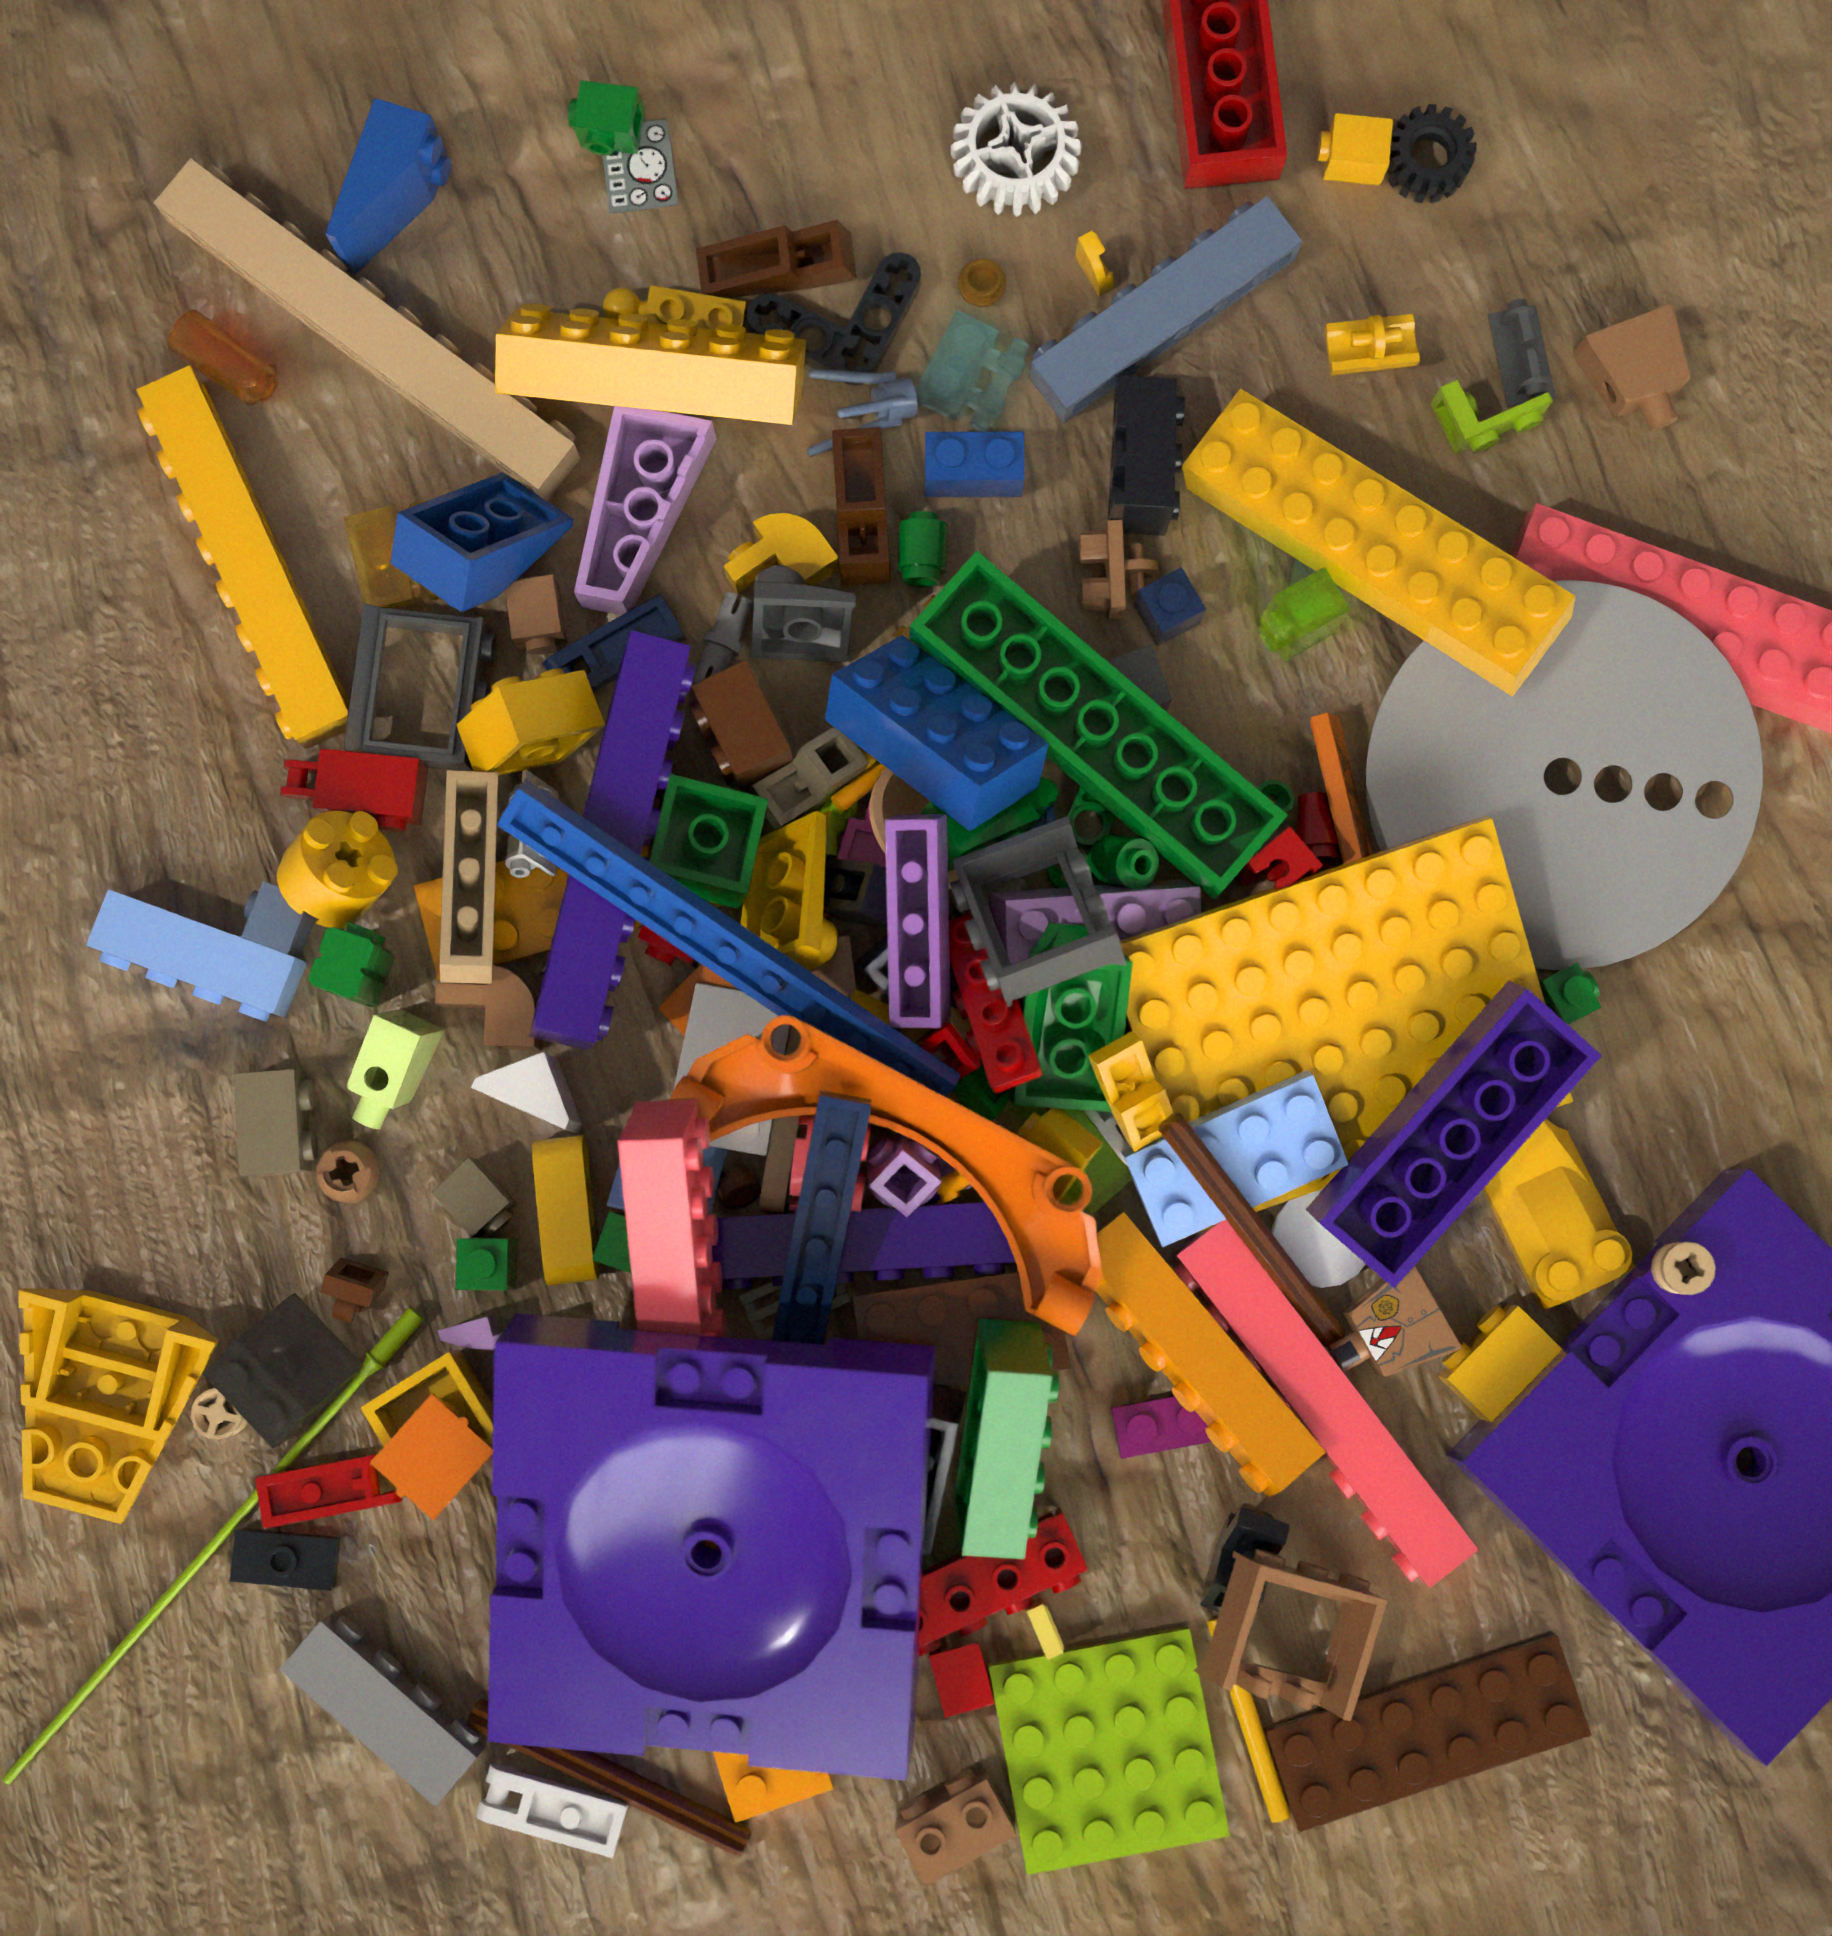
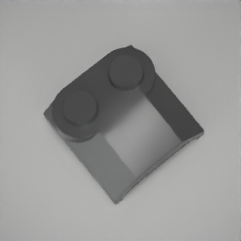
M774 565L762 570L756 575L754 580L751 658L849 662L853 607L856 604V594L830 587L805 584L803 577L797 571L784 565Z

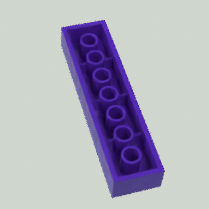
M631 630L622 653L583 818L640 856L643 845L649 847L651 839H654L661 809L652 807L654 797L661 798L663 789L666 790L673 760L666 759L664 756L666 750L672 751L675 741L678 740L684 712L676 710L677 702L684 703L686 693L690 691L696 663L687 661L691 646ZM641 856L649 862V858ZM568 874L529 1037L588 1051L595 1044L596 1040L603 1041V1038L607 1036L613 1007L605 1005L608 991L614 992L615 988L619 986L626 957L617 955L619 943H626L627 938L631 936L635 918L570 874Z

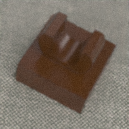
M341 1257L325 1274L320 1292L337 1298L332 1317L352 1323L355 1312L360 1314L363 1306L369 1308L384 1291L389 1272Z

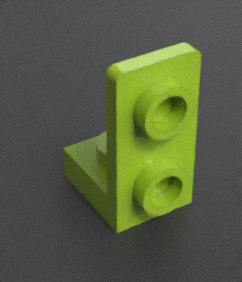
M1457 379L1440 387L1430 404L1456 455L1471 448L1473 453L1481 452L1496 444L1500 440L1499 435L1515 428L1517 434L1534 428L1543 422L1544 418L1542 415L1553 400L1549 392L1479 423L1477 420L1479 410L1476 401L1471 393L1463 391Z

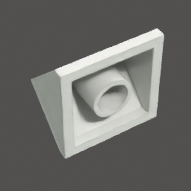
M545 1052L474 1079L471 1088L565 1130L579 1134L583 1125L559 1060Z

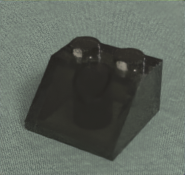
M294 1293L238 1337L203 1375L272 1448H275L296 1436L364 1365L301 1298Z

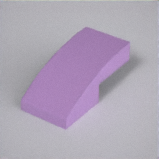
M496 1315L438 1330L440 1341L462 1347L495 1350V1341L501 1334Z

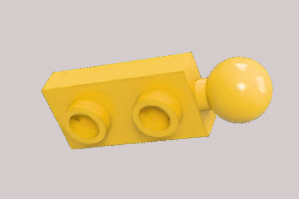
M653 285L649 287L647 302L640 301L635 292L623 287L611 290L603 301V312L606 318L618 319L619 315L639 314L646 316L648 323L667 324L672 319H686L696 322L697 328L716 330L718 325L734 324L743 327L746 310L745 301Z

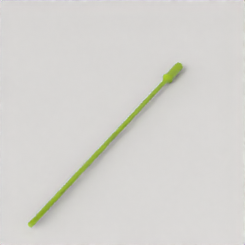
M409 1306L372 1350L366 1351V1358L360 1371L270 1473L286 1470L365 1379L378 1370L386 1368L385 1364L425 1320L416 1309ZM257 1489L253 1491L1 1778L5 1784H11L258 1502Z

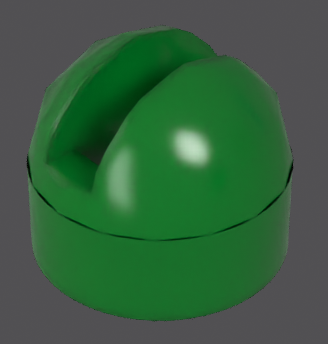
M1267 780L1258 786L1257 789L1266 797H1269V795L1276 797L1275 804L1286 814L1290 813L1295 799L1288 785L1278 780Z

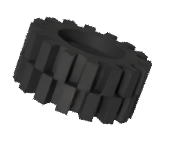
M1428 104L1425 113H1422L1420 106L1415 107L1411 110L1409 117L1404 114L1392 130L1390 160L1386 173L1391 172L1388 182L1392 188L1399 183L1402 185L1399 194L1404 198L1412 191L1416 193L1414 202L1422 203L1426 195H1430V203L1439 202L1442 194L1447 199L1454 194L1457 187H1461L1475 160L1473 156L1477 151V142H1471L1475 133L1472 127L1463 130L1466 119L1461 114L1455 121L1449 118L1453 109L1447 106L1444 107L1442 114L1436 113L1437 104ZM1422 139L1433 140L1446 150L1447 162L1437 169L1425 168L1413 159L1412 146Z

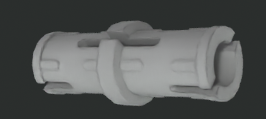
M725 592L724 600L712 631H706L703 643L706 646L695 670L691 685L707 679L709 672H712L711 676L727 669L732 656L739 655L742 645L738 641L753 609V602L742 596L736 614L733 615L738 601V594Z

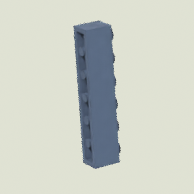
M1268 195L1255 205L1251 201L1242 204L1229 216L1228 224L1216 232L1212 229L1204 231L1189 245L1190 250L1177 260L1173 256L1164 259L1151 271L1150 279L1138 287L1134 284L1126 286L1111 300L1112 305L1099 315L1095 311L1086 314L1072 327V334L1059 343L1056 339H1052L1034 353L1029 379L1063 424L1114 389L1118 375L1132 376L1296 260L1303 241Z

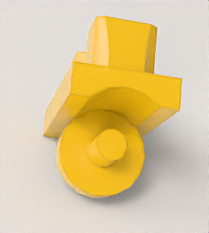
M1380 314L1370 315L1367 319L1328 323L1324 327L1330 376L1417 366L1420 362L1415 340L1413 314L1381 317Z

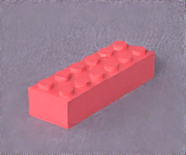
M698 1099L636 1101L618 1140L637 1330L726 1337L725 1309H717L716 1293H721L722 1265L721 1262H713L712 1246H716L718 1243V1220L716 1214H709L707 1198L713 1197L714 1174L712 1166H704L703 1149L709 1148L710 1130L708 1118H700Z

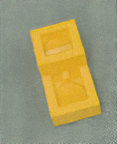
M1131 1031L1088 1055L1106 1101L1129 1147L1136 1152L1163 1137L1159 1132L1158 1126L1161 1121L1173 1114V1110L1165 1088L1155 1080L1142 1040Z

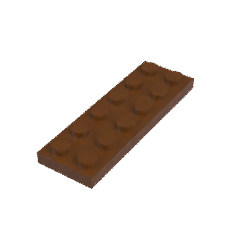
M1553 1632L1358 1697L1351 1721L1344 1720L1322 1708L1263 1728L1295 1827L1299 1833L1592 1736L1558 1635Z

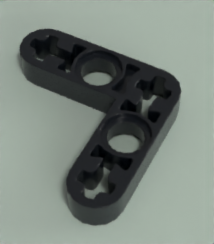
M897 252L886 256L879 264L846 328L779 295L765 293L755 297L749 304L747 310L749 329L752 334L765 335L767 330H785V327L775 322H770L767 328L762 327L759 313L768 315L772 309L777 310L778 321L790 328L792 319H797L791 328L795 338L799 339L803 331L811 328L819 329L826 336L825 344L820 349L815 351L806 350L805 364L815 369L876 373L919 292L921 285L920 266L915 258L906 253ZM901 269L907 270V280L910 283L906 281L899 283L894 292L893 301L887 296L891 289V275L889 272L898 274ZM873 308H881L889 313L891 322L882 330H872L865 325L863 321L864 315ZM860 337L868 342L863 352V360L866 366L857 365L854 370L847 369V359L844 356L854 357L861 345ZM843 382V383H845V384H849V385H852V386H858V385H863V384H864V383Z

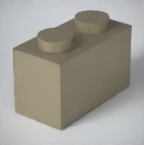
M297 1069L233 1074L239 1175L264 1176L311 1172V1160H316L318 1157V1139L315 1130L309 1129L308 1110H313L315 1107V1089L312 1080H307L306 1072Z

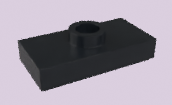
M247 1528L236 1529L229 1582L332 1591L336 1585L341 1537Z

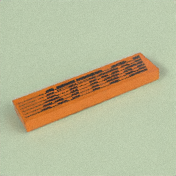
M1328 712L1312 716L1310 720L1343 863L1346 864L1370 856L1372 851L1340 717Z

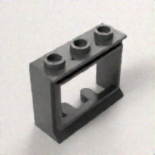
M363 603L344 750L419 758L429 768L473 771L456 725L471 712L470 706L474 702L486 698L491 693L490 682L484 680L487 662L493 663L495 660L497 636L496 633H491V628L483 617L472 618L380 608ZM387 627L463 635L448 749L372 741Z
M1068 816L952 860L959 880L951 882L950 886L960 912L970 908L974 917L965 922L975 951L982 948L986 949L989 958L981 961L980 965L990 991L1001 988L1008 1007L1013 1005L1011 1001L1107 964L1127 966L1115 927L1110 925L1105 905L1100 893L1096 892L1085 857L1079 852ZM1059 863L1088 936L1011 965L983 892Z

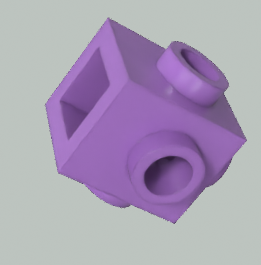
M898 1132L891 1139L884 1137L872 1148L867 1157L869 1189L883 1204L889 1207L893 1206L908 1218L920 1204H925L934 1196L942 1182L939 1159L937 1158L939 1155Z

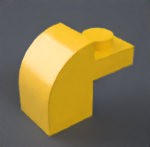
M788 513L769 514L753 521L755 536L759 541L754 545L751 541H748L738 546L729 554L727 558L729 562L723 565L727 580L738 594L754 583L755 577L759 572L774 565L787 566L797 571L803 577L805 584L817 586L840 570L839 557L822 533L808 520Z

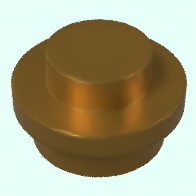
M974 259L968 262L959 273V293L972 306L982 308L992 306L1004 295L1006 289L1005 273L999 264L990 259Z

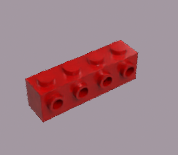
M1060 1507L1038 1517L1036 1537L1027 1538L1024 1559L964 1556L960 1552L922 1570L918 1635L919 1657L941 1646L939 1638L957 1630L960 1637L972 1634L988 1625L986 1617L1003 1609H1005L1007 1615L1015 1614L1035 1603L1033 1595L1051 1588L1053 1593L1057 1594L1076 1586L1082 1581L1079 1574L1088 1571V1568Z

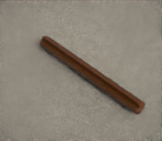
M1176 1112L1161 1121L1158 1126L1159 1132L1324 1347H1328L1345 1336L1343 1326L1182 1114Z
M479 1699L468 1716L467 1724L469 1727L488 1736V1701ZM503 1743L736 1857L744 1853L750 1840L751 1830L738 1822L735 1823L734 1820L592 1751Z

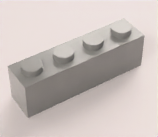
M330 1614L315 1626L279 1670L436 1807L485 1749L478 1742L480 1734L477 1730L469 1727L467 1721L463 1718L456 1717L453 1720L439 1707L442 1703L440 1698L430 1688L421 1683L414 1686L400 1673L403 1670L402 1665L391 1654L382 1649L376 1652L362 1640L364 1633L357 1624L345 1616L337 1618Z

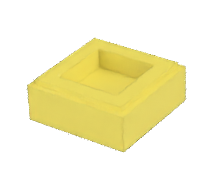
M1039 1597L1034 1600L1035 1603L1026 1608V1611L1048 1660L1064 1653L1065 1647L1045 1599Z

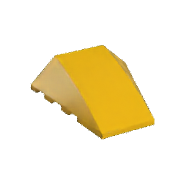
M21 1288L18 1290L19 1308H23V1331L19 1333L20 1354L24 1355L25 1382L21 1384V1405L25 1406L26 1428L22 1430L23 1498L122 1524L129 1514L219 1340L185 1315L91 1290Z

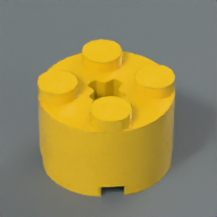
M327 811L309 820L283 854L281 863L278 865L276 876L283 898L298 914L301 915L305 911L319 919L316 922L318 925L328 928H343L346 922L354 924L367 913L397 876L398 866L395 862L393 850L385 836L378 830V823L374 817L363 811H357L353 814L344 811Z

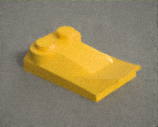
M830 810L824 813L819 811L812 812L760 838L748 894L743 900L741 925L808 971L830 960L837 948L836 928L833 923L823 918L825 860Z
M1546 1118L1483 1188V1192L1539 1309L1543 1310L1575 1299L1618 1279L1635 1268L1632 1261L1630 1244L1623 1235L1618 1233L1568 1131L1556 1126Z

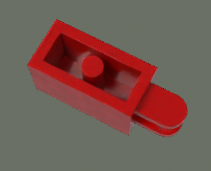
M320 748L318 762L284 760L283 768L288 770L286 786L280 789V796L313 801L312 807L319 813L344 811L353 814L357 811H363L374 817L378 823V828L383 830L406 831V824H422L428 767L419 758ZM308 773L316 774L315 789L306 788Z

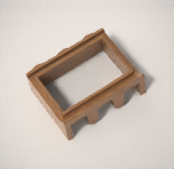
M1256 1549L1254 1557L1234 1552L1232 1557L1236 1558L1209 1649L1205 1660L1194 1672L1222 1689L1232 1691L1233 1684L1261 1698L1268 1699L1270 1693L1279 1695L1301 1708L1311 1710L1312 1704L1318 1705L1344 1720L1351 1721L1388 1600L1368 1591L1371 1582L1348 1573L1341 1572L1339 1580L1327 1577L1329 1570L1300 1560L1297 1569L1285 1566L1286 1558L1266 1550ZM1265 1581L1343 1602L1320 1680L1241 1660Z

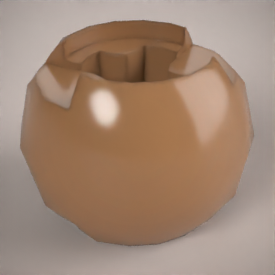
M351 1139L337 1141L327 1147L319 1157L316 1166L317 1183L323 1193L333 1201L344 1204L359 1202L369 1196L377 1186L380 1176L379 1160L373 1150L363 1142ZM343 1160L358 1165L359 1171L352 1175L354 1182L352 1184L348 1180L338 1178L337 1172L344 1169Z

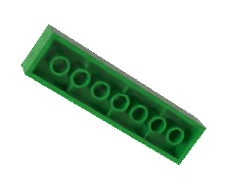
M977 550L910 625V641L1049 743L1046 753L1048 759L1137 835L1149 841L1158 853L1192 882L1200 886L1213 900L1228 886L1288 816L1274 802Z

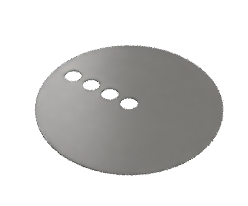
M1563 580L1553 582L1576 596L1572 618L1513 697L1423 640L1397 672L1383 697L1373 724L1366 763V798L1371 826L1380 852L1484 816L1493 819L1534 966L1536 969L1562 970L1577 962L1581 969L1605 966L1632 958L1655 948L1678 934L1697 919L1718 897L1732 878L1745 855L1757 821L1763 785V755L1759 730L1752 706L1739 678L1727 659L1712 641L1687 619L1648 596L1622 587L1599 582ZM1557 758H1569L1579 766L1581 782L1576 790L1566 795H1558L1547 788L1544 782V772L1551 761ZM1611 765L1620 766L1625 769L1632 781L1631 790L1627 797L1615 803L1602 800L1594 789V780L1598 772L1604 767ZM1660 773L1673 775L1678 779L1682 787V796L1678 804L1665 811L1651 807L1646 801L1644 794L1645 786L1649 779ZM1710 781L1724 783L1731 790L1733 796L1730 810L1719 818L1703 816L1695 804V796L1698 789Z

